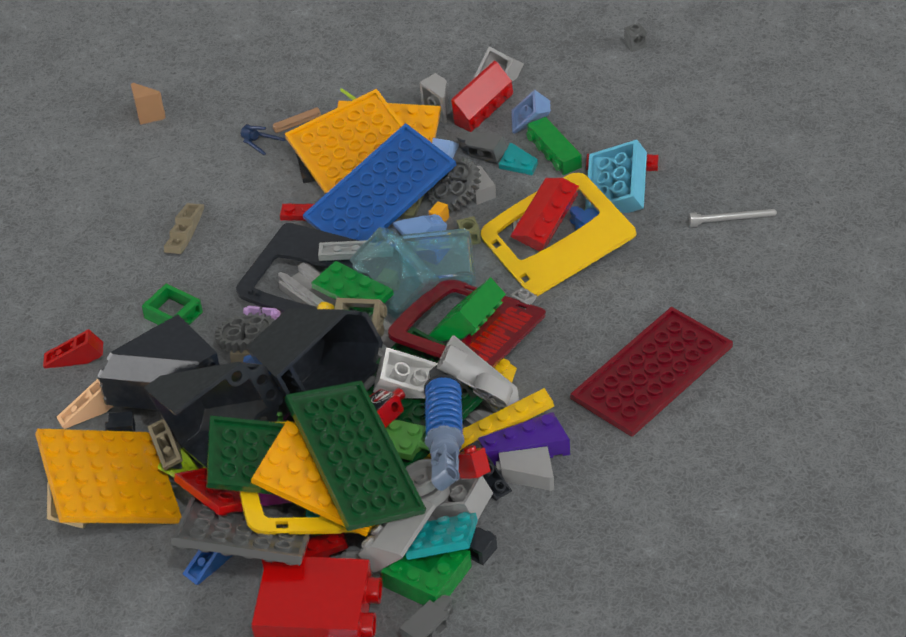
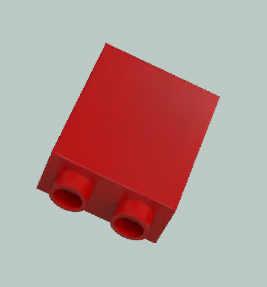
M303 557L301 565L265 561L252 620L254 637H375L376 613H370L369 608L370 603H381L382 578L372 577L369 559Z

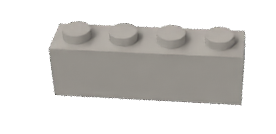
M423 501L426 507L425 514L378 524L371 529L370 532L372 534L362 542L361 545L363 547L358 555L362 559H369L370 568L374 573L403 558L435 510L436 505L434 503Z

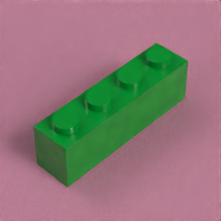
M547 117L527 124L528 131L526 134L528 140L536 145L538 151L543 152L545 158L553 163L557 171L559 170L563 175L582 168V155Z

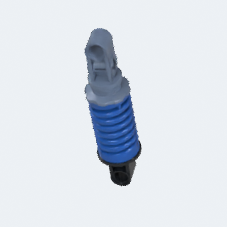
M436 365L429 371L430 379L424 385L425 445L429 448L432 457V483L438 490L444 491L460 478L458 455L464 443L462 423L463 387L457 378L440 371Z

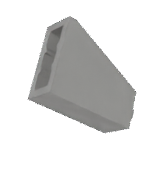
M548 446L499 453V461L496 462V468L506 482L549 491L554 490V476Z

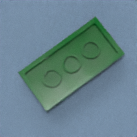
M337 261L311 282L313 289L335 300L336 298L380 299L383 303H386L394 295L393 289ZM351 307L356 311L367 312L369 317L374 311V308Z

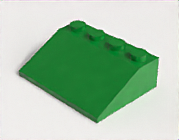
M490 277L454 306L428 335L438 341L450 340L453 335L458 339H462L468 334L472 336L488 320L487 318L495 312V309L503 303L501 299L506 295L505 292Z

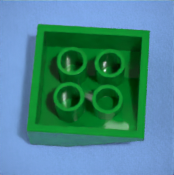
M464 549L407 560L405 554L403 558L382 569L383 587L423 606L429 600L434 603L442 595L450 596L471 569L470 551Z

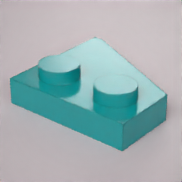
M510 143L499 162V169L533 175L538 165V159Z

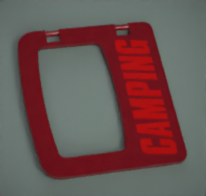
M459 280L441 281L417 299L394 321L388 329V337L396 343L441 358L446 347L445 345L410 334L408 330L425 312L450 293L456 292L468 296L477 287ZM504 296L501 299L503 303L487 318L488 320L480 326V329L472 336L469 334L462 342L494 368L545 318V309Z

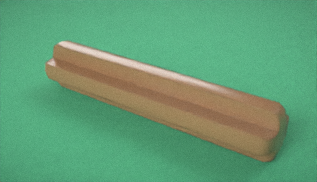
M313 108L274 123L273 130L275 133L285 131L321 116L319 108Z

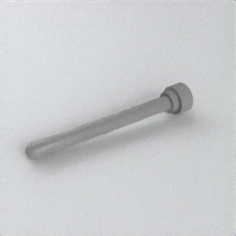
M775 209L711 215L697 214V212L688 213V222L690 227H698V225L704 222L775 216L777 211Z

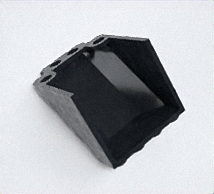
M177 314L111 351L107 357V365L105 368L100 369L97 377L106 405L127 409L158 411L145 391V386L161 375L219 365L217 352Z
M233 362L161 375L144 387L181 448L205 468H207L210 415L277 422L279 405H282L284 398L265 365L247 362Z

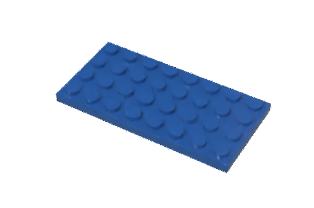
M405 123L303 214V218L317 230L359 241L374 240L373 232L388 228L456 166V161Z

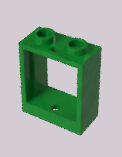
M167 283L142 305L144 318L157 325L174 317L158 310L168 299L184 305L177 314L188 325L203 313L200 299Z

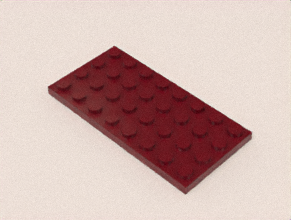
M671 306L570 393V399L633 437L733 347V341Z

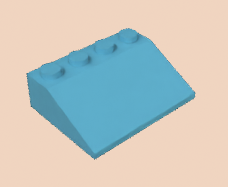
M634 140L589 154L588 178L621 213H630L644 209L647 151L638 140ZM586 198L585 210L588 208L597 210Z

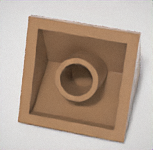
M132 83L131 88L140 125L165 119L166 116L160 91Z

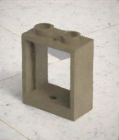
M336 298L335 309L349 310L350 307L374 308L372 322L379 336L384 335L383 323L384 318L387 316V307L380 299Z

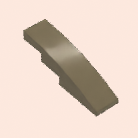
M187 203L175 217L174 227L169 231L170 239L164 245V253H183L198 225L204 210V204Z

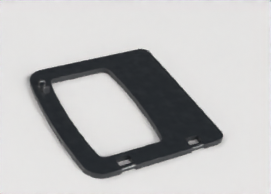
M286 223L281 226L239 281L236 292L242 300L261 307L276 308L280 313H283L286 309H317V306L281 298L254 287L277 258L306 262L328 268L337 261L376 280L393 257L319 261V243L359 240L294 223ZM377 263L381 264L378 269L374 268Z

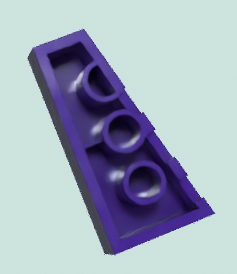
M553 412L478 438L479 444L482 448H485L486 454L495 466L496 462L499 461V453L548 446L550 458H553V455L563 454V456L570 455V439Z

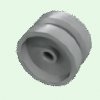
M431 459L419 460L406 467L423 501L434 503L437 507L449 496L450 486L444 491H440L432 483Z

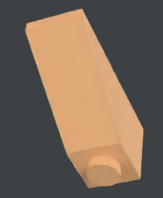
M98 379L57 416L64 429L104 414L114 407L104 403V395L101 392Z

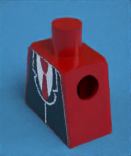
M397 388L393 392L380 389L370 395L385 428L404 410L401 400L405 398V393L401 388Z

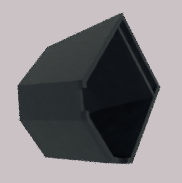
M286 309L246 348L256 364H262L268 368L269 374L273 377L278 389L284 396L280 406L294 420L285 402L286 395L357 381L364 383L378 370L379 364L376 362L379 348H382L383 341L367 312L343 309Z

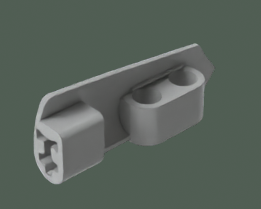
M453 335L450 338L438 362L437 369L457 378L460 382L473 388V392L477 396L501 409L519 401L518 390L513 383L456 336Z

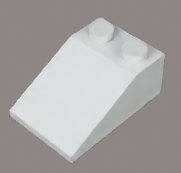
M386 347L379 361L373 392L380 389L393 392L395 389L401 388L405 393V398H425L424 385L430 379L429 371L438 363Z

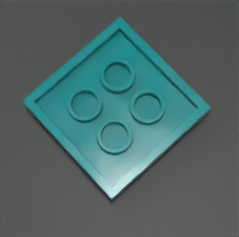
M463 512L454 517L442 516L437 520H427L405 553L407 560L469 549L478 521L476 512L470 514Z

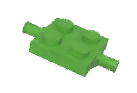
M393 420L386 427L400 458L413 461L415 455L420 450H429L424 441L426 426Z

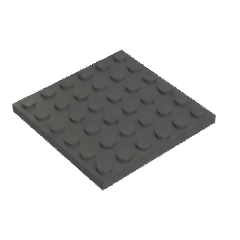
M192 495L172 536L171 545L178 546L181 549H199L201 552H218L226 556L238 555L246 559L258 558L264 559L267 562L278 561L285 562L288 565H301L311 534H258L248 527L244 511L231 512L223 516L217 515ZM293 502L268 506L261 504L263 513L268 518L306 517V508ZM287 524L276 525V528H288Z

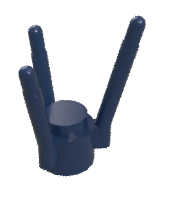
M246 124L241 129L243 142L252 146L262 155H266V153L251 142L257 140L258 136L285 141V138L257 131L266 130V127Z

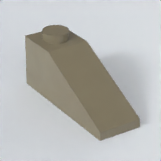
M164 419L148 426L163 469L166 470L182 462L180 445Z

